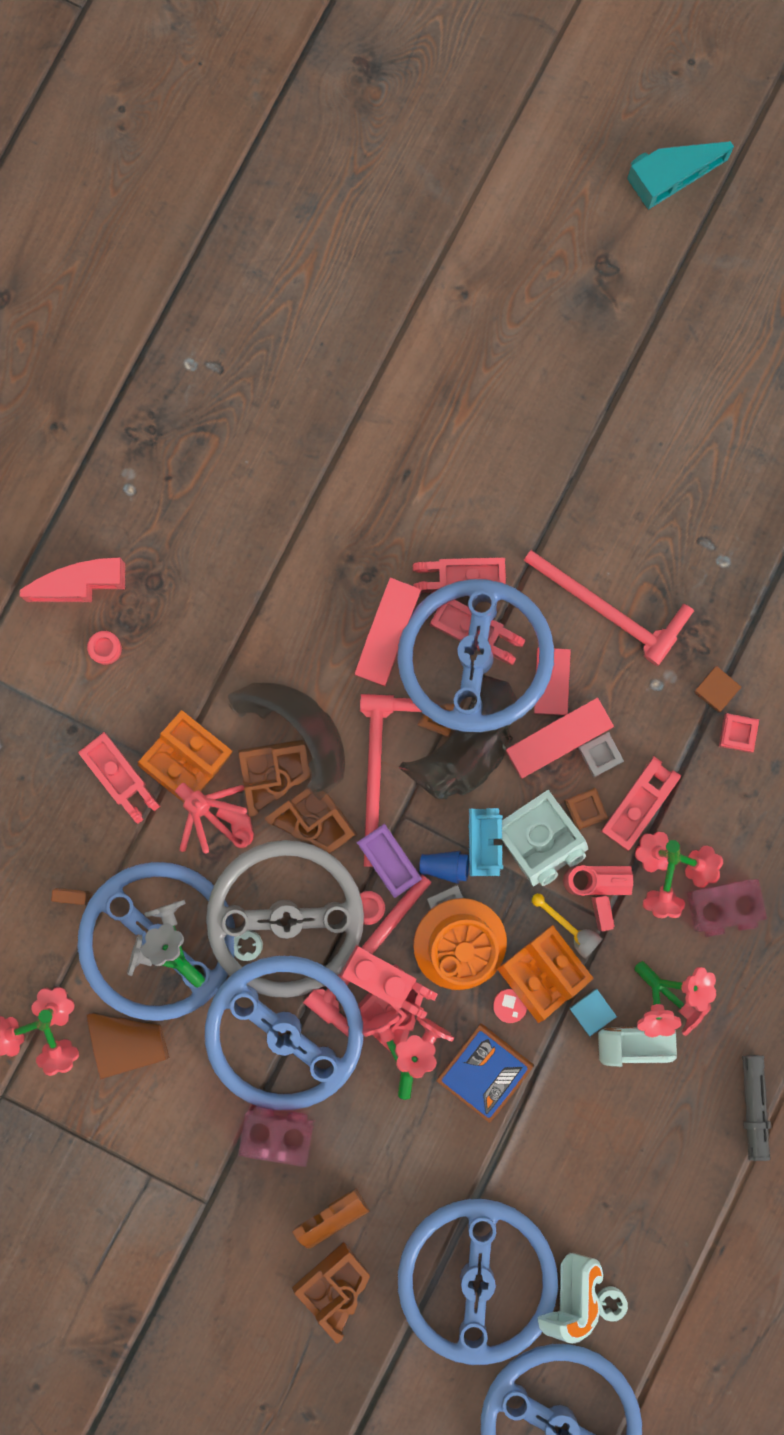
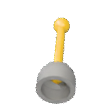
M537 893L532 896L531 901L534 906L542 907L574 935V947L585 959L603 940L596 932L590 929L578 931L545 902L542 894Z

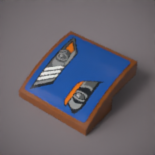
M480 1023L436 1081L490 1123L527 1077L534 1064Z

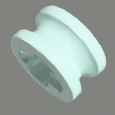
M252 930L246 931L241 936L234 937V955L238 959L250 961L260 955L263 949V942L256 932ZM249 937H252L256 942L252 944L256 946L255 952L248 951L242 954L239 950L242 945H238L241 938L247 940Z
M613 1286L602 1288L597 1293L600 1304V1316L607 1321L622 1319L628 1309V1302L623 1292ZM608 1296L613 1300L618 1297L620 1298V1302L616 1303L619 1308L614 1312L610 1308L606 1310L602 1308V1305H606L604 1299Z

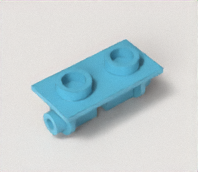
M499 808L469 809L470 876H500V869H503L502 845H494V839H502L503 815H499Z

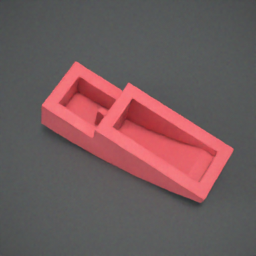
M120 557L75 563L36 579L20 590V597L26 602H92V589H125V563Z
M393 578L389 579L354 675L384 687L386 686L398 655V644L402 631L408 625L411 615L416 608L421 595V589Z
M596 698L505 751L518 775L523 779L609 731L614 725L601 702Z

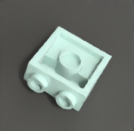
M549 790L502 820L501 840L533 887L538 883L542 886L548 885L557 878V870L566 864L569 867L578 865L586 857L584 852L589 850L586 840Z

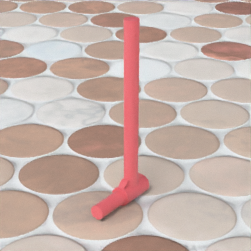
M532 550L524 559L533 568L645 644L643 647L644 657L656 666H659L677 641L676 636L694 612L690 606L683 604L666 629L655 631L652 634Z
M361 694L360 712L367 718H370L365 836L376 830L379 826L383 718H387L393 711L422 712L413 703L411 698H394V695ZM364 854L363 867H373Z
M421 874L422 880L410 887L361 948L374 954L432 882ZM340 974L338 975L346 983V985L350 983V981L341 977ZM322 988L309 993L303 1003L327 1024H333L348 1037L347 1018L339 1013V1003L336 1000V996L328 988L326 991Z

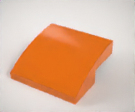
M181 710L160 733V738L138 761L137 766L184 803L185 801L175 793L177 787L185 783L194 792L197 790L202 792L233 751Z
M553 925L497 969L538 1023L544 1021L565 1001L573 998L594 979Z

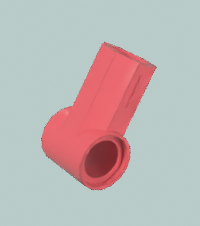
M580 865L571 867L565 872L563 884L570 894L577 896L632 895L633 873L631 866ZM578 871L584 872L588 878V884L583 890L577 889L573 883V877Z

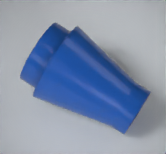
M461 851L422 854L420 858V874H427L456 884L459 881H467L470 864L469 855L462 854Z

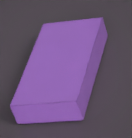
M385 823L357 842L394 898L422 880Z

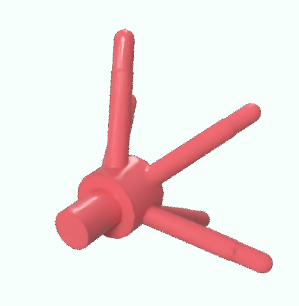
M185 783L177 787L175 793L185 801L183 807L189 812L180 845L181 852L186 851L193 822L203 853L207 854L209 852L200 817L203 815L232 841V832L209 811V808L212 806L246 814L247 809L245 807L216 800L244 791L243 785L204 795L200 790L194 792Z

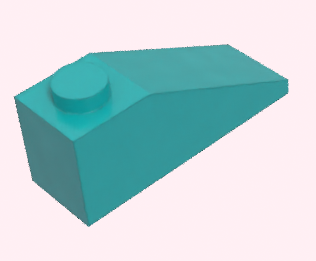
M729 141L661 148L649 155L645 152L632 161L627 180L649 210L726 162L734 146Z

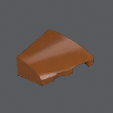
M304 739L238 750L249 817L256 816L263 807L275 799L278 800L286 794L287 790L294 785L301 784L310 777Z
M316 781L292 800L287 801L264 818L268 824L292 834L291 836L301 841L303 840L311 845H315L329 854L357 835L320 781Z
M99 1013L87 1014L89 1033L100 1079L158 1063L169 1058L161 1025L148 1022L142 1023L121 1017L115 1018L98 1015Z
M355 1188L327 1205L323 1211L295 1227L292 1233L299 1243L311 1249L364 1216L370 1210L358 1189Z
M343 1242L296 1283L292 1289L294 1294L316 1317L319 1325L338 1344L343 1339L342 1331L349 1315H353L356 1310L358 1295L365 1289L370 1275L355 1254Z

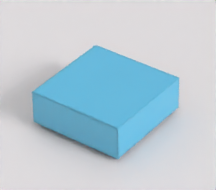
M594 989L569 1007L588 1036L593 1035L617 1017L597 989Z

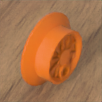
M456 898L436 905L422 918L415 932L413 949L420 970L430 981L446 989L465 990L481 985L496 973L505 957L507 937L503 923L490 907L477 900Z

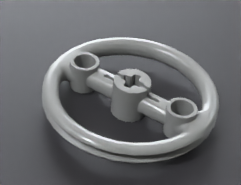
M288 840L268 842L253 847L232 861L219 876L211 891L206 916L208 939L212 951L220 966L229 976L241 969L242 966L230 953L224 940L226 935L236 937L251 930H272L278 937L289 939L298 935L302 929L327 928L334 933L346 932L345 940L339 952L325 966L338 976L356 945L359 946L364 923L363 903L358 887L351 874L341 862L315 845ZM278 856H297L321 865L337 880L346 898L344 903L330 902L320 908H298L292 901L284 899L276 901L271 905L270 909L244 910L237 905L224 906L226 895L232 884L244 871L262 860ZM333 910L344 912L343 920L339 924L333 925L327 922L328 915ZM284 912H288L290 917L293 918L288 920L286 926H282L280 920H277L283 918ZM233 913L241 914L244 917L242 925L237 928H230L225 924L227 917ZM258 977L247 983V986L254 988L259 994L285 998L302 996L325 986L310 977L288 982L271 981Z

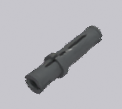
M764 1055L742 1056L746 1103V1121H743L744 1129H747L748 1160L753 1161L771 1160L768 1129H771V1121H768Z

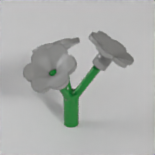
M185 900L145 912L146 917H161L163 925L159 929L154 928L147 932L145 936L146 943L143 946L142 935H137L127 970L129 976L133 975L135 968L139 964L148 966L153 964L178 970L195 988L200 987L204 983L205 977L185 959L181 947L184 937L175 928L177 921L174 912L180 906L186 904Z

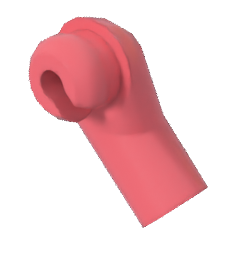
M219 808L216 816L231 824L233 844L238 848H245L253 841L254 832L249 815Z

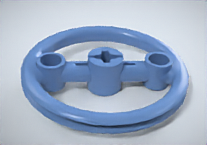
M469 579L441 587L427 596L414 609L408 625L402 631L398 644L397 660L404 688L413 703L423 714L436 723L450 729L464 732H484L496 730L513 723L536 705L544 694L551 678L554 666V645L545 617L528 596L516 588L501 582L487 579ZM469 596L468 604L471 613L469 634L461 640L457 648L458 657L463 667L461 687L454 697V709L447 711L434 703L419 685L414 673L413 647L421 626L435 610L449 601ZM498 600H504L518 608L533 626L539 645V663L536 675L524 695L504 710L490 715H482L483 703L480 697L483 674L488 672L493 664V653L488 642L490 624L496 617ZM480 602L491 604L490 609L486 612L479 613L474 610L475 606ZM479 645L481 654L477 655L473 666L470 655H474ZM467 697L477 700L476 706L470 710L460 708L461 701Z
M151 862L124 869L98 888L89 900L82 915L78 930L77 946L79 961L84 975L92 989L105 1003L116 1011L133 1018L163 1021L184 1016L203 1006L217 993L221 985L226 981L228 974L220 966L219 962H217L215 969L211 970L205 964L192 959L183 950L185 959L191 965L202 967L205 981L200 987L195 988L178 970L174 969L181 975L182 981L191 989L192 994L176 1003L161 1006L133 1002L113 990L104 980L98 970L93 952V931L96 920L101 912L106 913L116 921H120L136 936L138 934L142 935V946L146 943L145 936L147 933L136 922L138 921L148 931L154 928L159 929L163 925L153 924L135 908L130 897L123 892L124 886L144 878L167 877L192 886L209 902L214 885L201 874L185 866L173 863ZM115 898L126 899L130 906L128 914L123 917L114 916L110 911V903ZM224 901V906L228 907L227 902ZM231 914L227 917L225 924L230 928H235L234 919ZM226 935L224 938L225 943L234 957V936Z
M273 956L245 965L233 973L221 985L208 1009L205 1023V1046L214 1072L221 1082L236 1096L261 1108L296 1110L322 1102L346 1083L355 1070L361 1055L363 1021L355 996L346 983L333 971L322 964L306 958ZM292 972L303 974L325 985L336 996L346 1014L348 1043L344 1056L339 1058L332 1049L318 1047L301 1033V1023L296 1015L290 1012L276 1014L258 1000L257 991L247 986V983L266 974ZM241 997H247L251 999L253 1005L248 1008H242L238 1006L236 1000ZM230 1009L236 1018L240 1020L249 1019L267 1033V1044L272 1052L285 1056L293 1053L310 1067L311 1075L321 1083L302 1092L277 1094L263 1091L245 1082L233 1071L222 1051L220 1024L224 1010ZM287 1030L290 1031V1036L288 1034H284L282 1037L278 1035V1031L281 1033H285ZM326 1059L332 1063V1066L327 1069H320L315 1063Z
M467 1199L439 1208L426 1217L414 1230L401 1255L398 1269V1294L401 1308L408 1324L427 1347L455 1362L469 1365H488L502 1362L518 1355L541 1335L542 1331L539 1328L538 1317L553 1312L556 1304L558 1273L555 1259L547 1240L539 1228L527 1216L501 1202L487 1199ZM460 1217H467L469 1220L468 1231L471 1238L469 1263L463 1267L460 1274L462 1292L466 1297L465 1314L459 1328V1340L457 1343H453L437 1334L421 1315L413 1291V1271L418 1254L426 1240L444 1224ZM503 1220L518 1229L535 1249L542 1270V1293L535 1314L521 1332L501 1344L488 1346L485 1326L486 1301L492 1297L496 1288L494 1274L489 1266L491 1242L496 1236L497 1221ZM479 1221H485L491 1225V1231L486 1236H477L472 1231L474 1225ZM481 1253L479 1268L484 1282H481L478 1288L477 1308L474 1309L476 1294L472 1281L478 1275V1257ZM471 1327L479 1328L483 1332L480 1339L476 1341L467 1340L464 1337V1333Z
M550 1344L536 1347L510 1361L491 1384L481 1413V1435H496V1418L499 1412H504L512 1420L524 1419L542 1429L545 1435H595L578 1425L573 1411L568 1407L556 1405L547 1408L528 1397L526 1390L521 1385L514 1384V1381L530 1368L553 1361H570L595 1370L612 1385L624 1408L626 1435H642L640 1408L634 1392L624 1375L600 1354L571 1344ZM518 1395L525 1399L523 1405L519 1408L513 1409L507 1405V1401L512 1396ZM564 1423L567 1424V1430L560 1429L556 1433L555 1426L562 1427Z

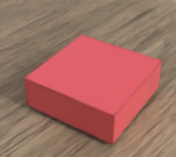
M728 713L724 714L719 747L749 753L754 752L759 719Z
M607 895L592 897L598 931L614 929L615 925L609 897Z

